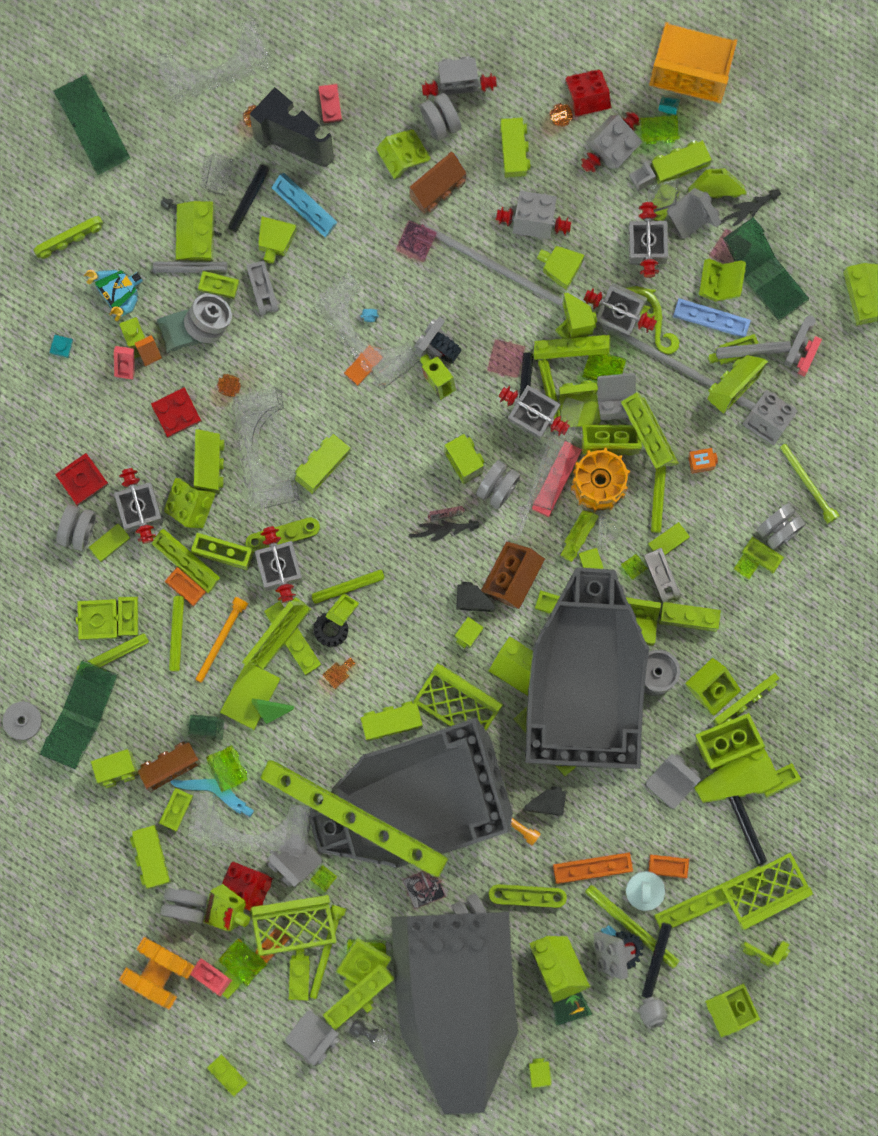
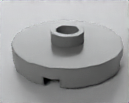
M28 702L12 704L3 715L5 731L16 740L33 738L39 732L42 725L40 711ZM21 717L25 718V722L23 724L19 723V719Z

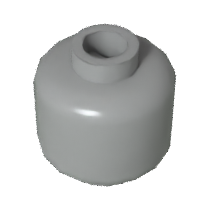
M654 997L643 1000L644 1004L639 1007V1013L644 1025L650 1026V1028H657L665 1024L668 1015L663 1002L654 999Z

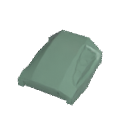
M188 310L157 319L167 353H171L170 350L176 351L182 349V347L196 345L198 342L203 343L194 339L184 326V318Z

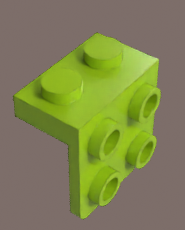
M413 129L386 136L376 148L393 179L401 177L408 168L426 163L431 159Z
M710 258L704 259L699 296L716 302L739 298L742 292L746 262L741 260L722 264Z
M587 380L578 385L565 383L562 387H559L558 396L562 421L569 420L567 423L570 425L569 428L582 427V425H598L600 423L597 382L592 383L591 380Z
M175 478L164 507V512L187 528H204L216 494L209 490H197L181 478Z
M626 597L635 614L637 624L642 630L641 633L646 644L654 646L661 603Z
M783 940L778 942L771 956L747 942H742L740 945L743 948V953L750 957H759V962L767 967L779 965L780 961H785L790 952L788 949L790 944Z

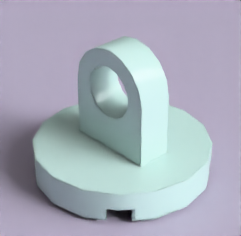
M638 872L627 882V899L632 906L639 910H653L664 900V883L653 872Z

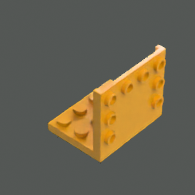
M666 22L649 86L721 104L729 79L728 75L737 40L682 28Z

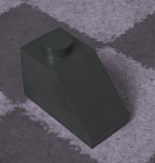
M461 582V585H457L456 610L495 611V605L477 585H473L472 582Z
M551 786V789H546L525 805L524 811L563 816L566 791H562L561 787Z

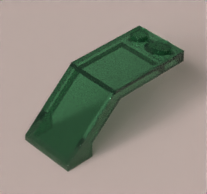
M86 74L53 90L97 175L131 159L110 116Z
M752 217L724 237L723 240L735 262L741 260L746 262L744 280L778 322H780L808 302L809 297L777 260L764 235L765 230Z
M81 661L64 708L49 736L45 739L40 752L41 756L72 769H77L100 725L119 674L88 661Z

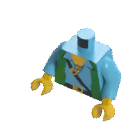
M87 270L84 274V277H90L87 280V284H92L94 280L96 281L97 289L112 309L109 315L116 314L115 321H119L121 316H125L134 310L138 301L137 297L139 296L135 286L143 282L138 272L127 277L123 270L97 272Z

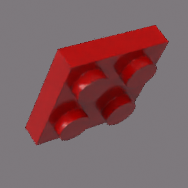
M185 387L151 403L167 438L201 422Z
M87 453L55 474L77 506L109 485Z

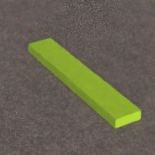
M760 866L655 914L654 918L659 928H661L663 922L671 924L672 928L728 903L721 887L760 868ZM748 878L745 887L756 890L759 879ZM761 880L759 888L767 885L768 882ZM732 886L727 889L731 897L739 898L741 888ZM744 889L742 896L751 891Z

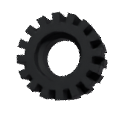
M322 613L320 617H317L313 628L317 641L327 647L341 645L346 640L349 631L347 621L342 627L337 624L339 628L338 633L335 636L329 637L324 633L323 629L327 623L333 621L326 617L327 613Z

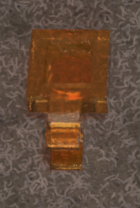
M350 657L341 666L336 662L322 675L336 690L349 678L346 672L353 668L356 663Z

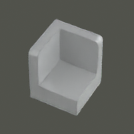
M647 161L643 163L641 168L629 174L637 191L653 184L656 177Z

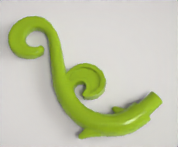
M640 286L626 288L646 297L647 301L651 304L653 313H648V317L652 318L655 315L654 320L657 321L655 325L657 349L665 355L675 353L680 345L679 338L672 333H665L663 335V338L670 339L671 345L669 347H664L660 342L663 316L660 303L653 294L656 292V289ZM644 306L640 315L642 316V314L648 312L650 307Z

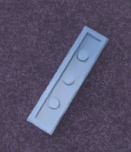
M678 298L673 315L675 318L741 338L746 337L751 321L750 319Z

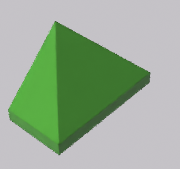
M252 698L251 701L265 724L294 709L292 705Z

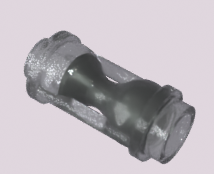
M350 1017L344 1029L348 1036L378 1049L380 1046L385 1047L389 1037L386 1035L387 1030L357 1017Z

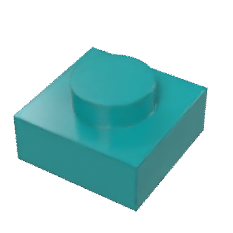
M662 95L658 111L676 115L680 99Z
M54 335L50 354L69 358L73 339Z

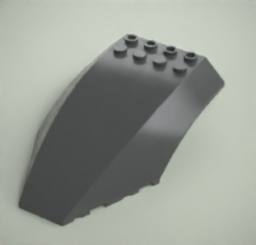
M576 567L534 643L528 691L525 763L611 769H641L643 700L650 648L645 642L641 633L642 630L637 624L635 614L625 597L624 589L618 581L615 570Z
M477 718L397 745L363 754L354 767L346 772V775L335 784L331 791L333 794L440 854L511 832L513 814L490 735ZM315 809L308 814L318 852L388 865L394 868L411 864ZM352 813L350 816V819L353 823L356 820V816L354 813ZM386 831L383 834L385 841L389 838V834ZM418 850L416 853V856L419 860L422 858V852L420 850Z
M510 911L391 917L395 990L401 1036L444 1114L484 1113L519 1032L513 982Z

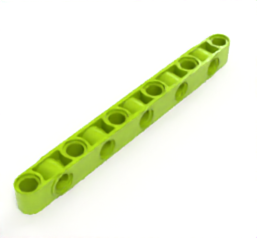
M268 760L260 776L262 780L427 873L440 877L448 861L446 856L273 760ZM287 777H289L291 781L289 786H287L286 784ZM319 795H322L323 797L322 804H319L318 802ZM352 813L356 816L354 823L350 819ZM385 831L389 834V838L387 841H385L383 838V834ZM418 850L422 852L420 860L416 856Z

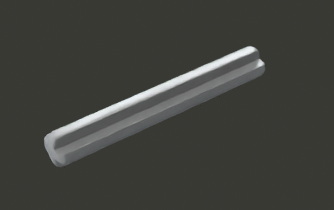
M153 262L154 272L202 273V271L210 273H226L228 269L227 262Z
M789 341L720 347L716 350V356L718 359L746 355L790 352L791 344Z

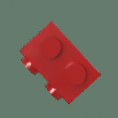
M591 70L566 77V83L572 96L575 117L611 109L610 90L601 70Z
M232 862L222 884L242 898L246 903L244 909L250 911L251 907L263 906L273 878L239 863Z

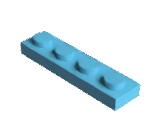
M285 173L279 175L272 189L318 232L327 237L337 224V221Z

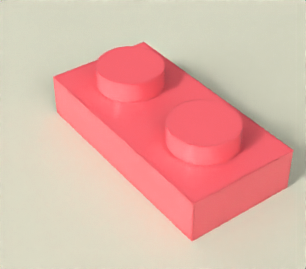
M337 84L319 86L323 123L342 121Z
M815 336L813 341H808L805 347L807 354L805 358H800L797 365L800 368L798 374L805 377L822 341L821 338Z
M115 346L114 377L133 380L135 373L134 349Z
M200 958L190 974L219 996L223 994L232 981L202 958Z

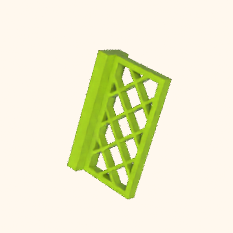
M636 392L621 401L655 469H659L662 466L678 465L679 462L645 397H641Z
M295 597L293 601H289L242 663L246 666L258 665L260 668L265 669L312 609L298 597Z
M440 663L436 664L413 701L449 726L456 725L452 715L463 713L464 720L467 721L466 712L476 710L481 725L487 722L484 726L486 731L504 705ZM435 675L442 679V688L432 689L431 681ZM455 687L458 689L460 698L449 700L447 688ZM444 689L446 701L436 703L433 692ZM431 692L433 704L425 705L419 701L423 694ZM472 698L476 708L465 710L463 699ZM460 700L462 711L452 713L449 702ZM447 703L449 714H438L436 705ZM487 708L493 712L488 720L481 721L480 709Z
M791 852L721 887L742 930L813 895ZM789 858L792 864L790 872L780 869L781 862ZM768 868L776 870L773 881L762 878L764 870ZM778 872L789 875L786 886L776 883ZM791 877L799 878L803 886L798 889L789 887ZM748 878L759 879L756 890L745 887ZM761 880L772 884L769 895L758 891ZM774 885L785 888L782 897L771 896ZM732 886L741 888L739 898L731 897L727 889ZM744 889L754 892L752 903L741 900ZM757 894L768 897L766 904L762 907L754 905ZM740 903L750 906L748 914L743 917L738 912Z
M329 895L251 907L250 918L253 923L258 956L336 944ZM326 910L327 918L324 923L314 917L317 911ZM303 913L309 917L304 926L294 920L298 914ZM279 917H285L290 921L285 930L275 923ZM311 919L321 926L316 934L306 928ZM265 920L271 925L266 932H263L258 928L257 921ZM292 923L302 929L297 937L287 932ZM272 926L282 932L277 941L267 934ZM324 928L330 932L331 939L323 940L317 935ZM303 931L313 937L310 943L304 944L298 939ZM284 934L294 940L290 946L285 947L279 943ZM266 937L274 945L271 949L262 951L261 942Z

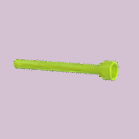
M781 445L780 449L823 510L825 522L830 524L839 518L840 515L837 510L828 506L788 445Z
M331 905L330 910L336 934L339 920H342V917L345 916L347 909ZM329 931L327 933L326 940L331 939ZM332 944L324 945L310 998L317 999Z

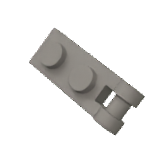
M264 260L246 265L260 315H266V312L279 311ZM270 299V304L263 305V300Z
M807 316L804 319L783 365L791 367L793 363L797 364L801 353H798L800 346H805L809 338L805 335L815 325L816 320L813 316Z
M662 548L643 555L662 604L663 602L669 603L671 599L681 598ZM670 586L671 592L665 593L664 588Z

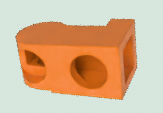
M275 928L269 936L277 941L282 932ZM284 934L279 943L285 946L291 938ZM266 939L261 944L262 951L271 949L274 943ZM276 954L259 957L268 963Z

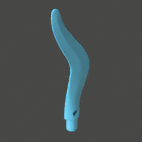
M173 779L170 781L172 785L185 790L211 791L239 814L244 813L251 817L254 812L253 809L246 806L247 803L235 796L224 781L217 779L184 781Z

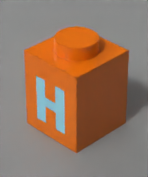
M712 448L691 451L688 454L692 474L714 470L716 464H718L717 454L713 453Z

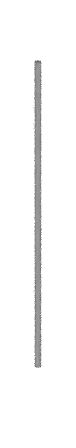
M426 224L423 225L421 230L425 228L424 232L427 230L428 233L435 235L436 239L563 307V299L436 229ZM597 321L596 326L704 385L711 387L715 383V381L640 340ZM742 396L736 401L750 410L756 405Z

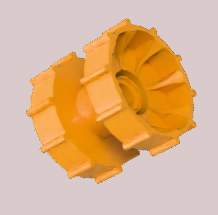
M607 448L593 452L588 450L587 455L579 463H575V468L577 469L573 471L575 477L572 482L571 491H574L576 498L579 500L578 505L582 504L587 508L593 509L594 513L597 510L608 508L612 510L614 505L621 498L624 499L625 497L623 492H627L628 489L626 483L630 470L626 469L622 461V455L617 456L607 451ZM603 477L605 483L597 484L595 478Z
M143 937L136 950L150 958L141 975L126 967L119 981L149 1000L170 1010L177 996L163 988L172 972L188 979L195 966L159 944Z

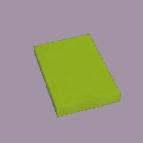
M244 665L220 713L255 730L261 716L252 704V698L270 701L281 678L255 665Z

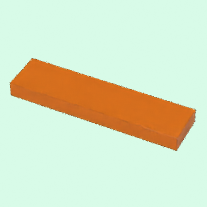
M630 852L553 864L556 884L633 872Z

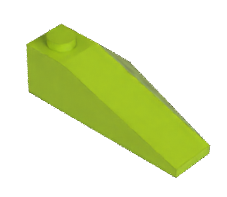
M763 748L727 763L699 782L694 789L702 803L725 800L727 797L738 795L739 797H744L745 794H762L780 786L781 782L769 755Z

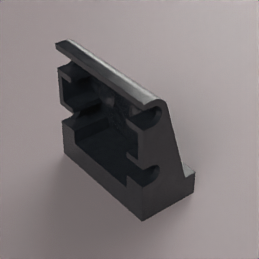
M274 87L249 114L254 140L264 148L271 143L321 167L330 165L334 161L332 135L328 133L322 139L317 138L315 135L321 130L320 125L303 110L295 116L290 115L289 111L294 107L293 102Z

